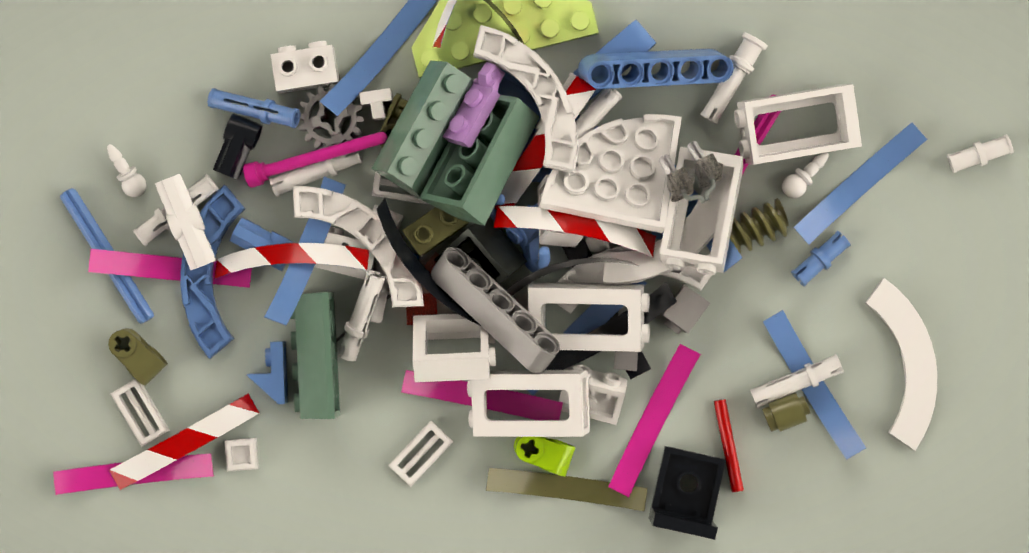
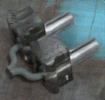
M692 141V144L690 142L687 145L689 152L696 162L695 174L699 180V187L706 188L710 186L705 191L704 197L701 195L690 196L694 192V177L689 176L685 167L677 170L669 155L661 156L659 162L667 174V188L671 193L672 202H677L683 198L688 201L700 200L701 203L710 200L709 193L715 189L716 183L721 181L723 164L718 163L713 153L705 156L697 141Z

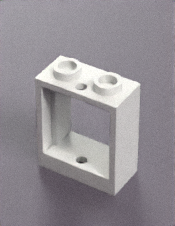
M459 314L413 316V369L415 382L490 379V366H496L495 347H489V344H494L495 338L482 326ZM481 339V352L427 354L428 340Z

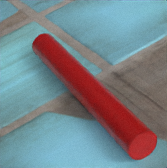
M726 399L715 400L713 402L731 491H743L744 488Z

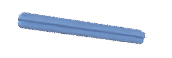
M73 188L63 192L60 195V199L91 248L114 251L78 192ZM108 274L137 321L142 324L152 319L154 313L131 276Z

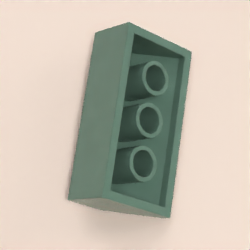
M430 60L371 169L420 199L430 176L448 144L443 135L463 102L465 94L471 88L473 80L448 62Z
M500 95L472 147L468 148L448 142L420 199L462 221L485 226L533 132L539 116L518 97Z
M334 292L303 293L290 318L295 319L296 331L291 332L292 350H297V362L292 364L293 381H298L299 393L294 394L295 412H300V419H335L340 416Z

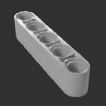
M456 247L446 248L431 270V276L435 283L526 369L533 373L544 372L560 350L559 341L465 252Z

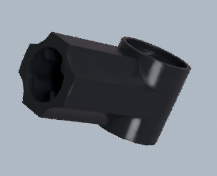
M233 113L225 128L223 135L225 140L213 170L239 180L251 150H254L260 138L263 125Z

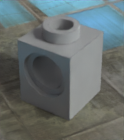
M682 285L674 296L677 302L661 314L666 318L663 324L677 334L681 330L689 333L710 304L688 286Z

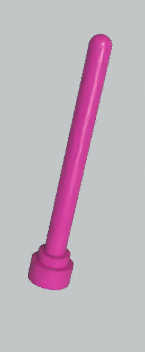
M377 132L266 165L264 162L259 163L258 161L247 163L243 166L245 180L250 188L264 185L265 181L269 180L270 176L384 144L388 137L384 132Z

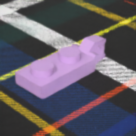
M486 62L478 72V78L473 81L471 88L465 94L463 102L443 135V138L448 142L468 148L472 147L500 97L498 88L505 73L496 64Z

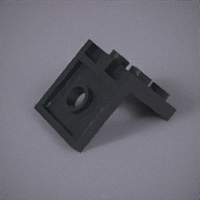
M664 446L648 517L652 526L715 540L718 527L713 522V516L726 459ZM687 474L694 475L697 479L696 488L690 492L683 491L680 488V480Z

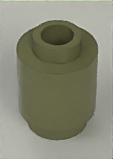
M796 392L768 403V407L762 409L771 432L775 430L781 432L807 422L805 415L811 413L805 397L798 398Z

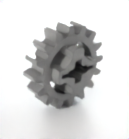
M330 84L329 91L335 86L334 84ZM320 85L318 86L317 95L308 92L307 96L310 101L308 103L300 102L299 104L305 109L304 113L300 114V119L304 120V124L298 127L299 131H308L304 138L305 141L309 142L315 139L314 147L319 149L322 144H325V147L343 143L346 140H353L351 137L353 133L361 135L362 131L357 127V123H363L365 119L357 116V113L363 110L362 105L354 106L353 104L357 97L338 115L339 117L334 119V131V128L328 122H323V119L327 118L328 111L319 102L329 91H325ZM319 102L320 108L317 115L311 117L314 106ZM351 118L350 126L343 134L341 128L345 120ZM323 128L329 131L332 139L323 138L316 134L314 130Z

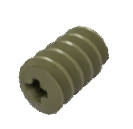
M778 198L774 200V208L768 202L764 203L763 213L757 207L752 208L751 218L746 212L740 213V223L735 218L733 219L730 240L740 255L741 245H744L749 251L753 250V240H756L760 246H764L765 235L772 242L776 241L775 231L777 230L784 237L787 236L789 222Z

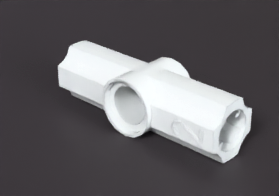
M181 173L155 183L167 212L166 219L175 240L179 241L190 270L216 261L209 240L204 232V222L196 204L192 203Z

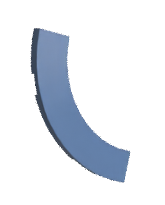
M225 184L210 198L200 212L205 225L204 232L215 258L226 231L246 209ZM183 253L180 278L182 302L194 337L207 357L211 359L234 340L221 319L214 297L213 269L215 261L190 270Z

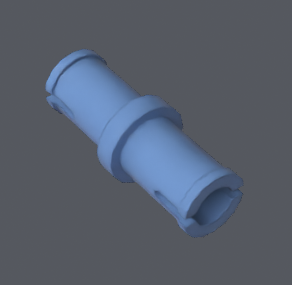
M836 231L822 246L812 249L810 251L811 255L795 270L791 271L794 278L798 282L801 281L800 284L802 286H806L823 269H829L832 266L831 262L846 248L851 246L844 235L841 237V232Z

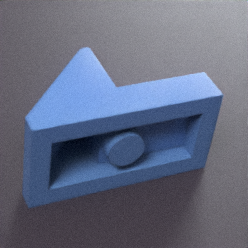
M286 341L270 342V348L265 349L266 367H271V372L249 373L247 376L278 404L288 403Z

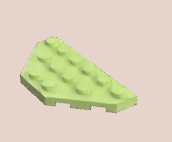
M440 0L411 47L419 79L422 77L430 60L448 62L457 69L488 62L473 56L480 25L497 29L515 38L516 36L505 21L485 1L457 0L446 25L441 48L433 47L438 23L448 0ZM491 0L517 30L523 43L531 50L599 34L592 3L588 0Z

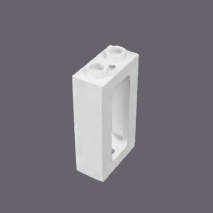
M842 84L737 102L738 109L734 111L735 123L737 128H741L742 140L739 141V152L743 159H745L746 164L756 165L862 146L853 84ZM825 103H833L835 106L838 128L834 133L766 145H759L757 143L754 127V117L756 115Z
M680 147L676 169L689 189L687 195L690 196L694 175L700 171L688 148ZM702 150L714 172L724 177L711 252L709 255H701L680 250L689 201L683 196L678 197L672 187L659 255L661 263H665V266L668 268L683 270L684 267L696 268L697 272L701 274L715 275L716 272H724L743 171V156Z
M533 282L528 287V312L545 328L546 304L624 305L627 307L628 332L626 334L551 333L559 341L560 350L641 352L644 343H649L650 326L649 324H644V312H649L650 296L649 293H644V284L604 285L597 283Z
M490 370V379L468 380L467 393L469 397H472V409L469 411L468 421L470 428H473V437H583L590 432L588 370H545L542 373H533L529 370ZM565 390L569 394L568 420H490L487 418L486 391Z

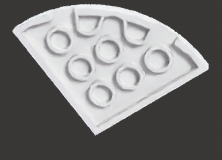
M645 114L641 118L627 120L620 118L591 130L578 139L575 174L553 169L545 184L539 208L663 233L666 224L671 183L659 162V158L667 154L675 165L682 117L664 114Z

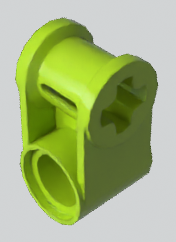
M516 437L513 445L515 453L522 461L566 477L576 448L565 442L546 437ZM529 440H532V444L536 447L535 451H529L527 455H524L525 451L521 448L522 443L528 444Z

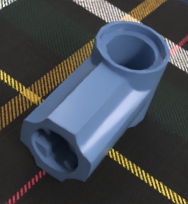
M241 218L229 240L244 249L295 243L274 231L269 232L244 218ZM276 264L270 266L280 271H283L286 264Z

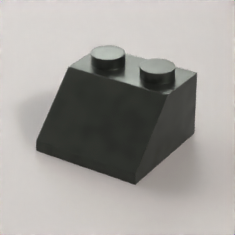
M490 216L485 226L474 223L448 246L459 248L465 252L499 285L527 262L500 228H494V221ZM442 251V252L434 259V261H435L436 263H437V261L439 260V258L441 257V255L443 254L444 251Z

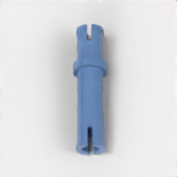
M215 88L211 89L208 95V107L257 118L264 124L273 122L296 128L300 121L301 113L299 109L278 105L274 100L266 99L261 101L243 95L220 91Z

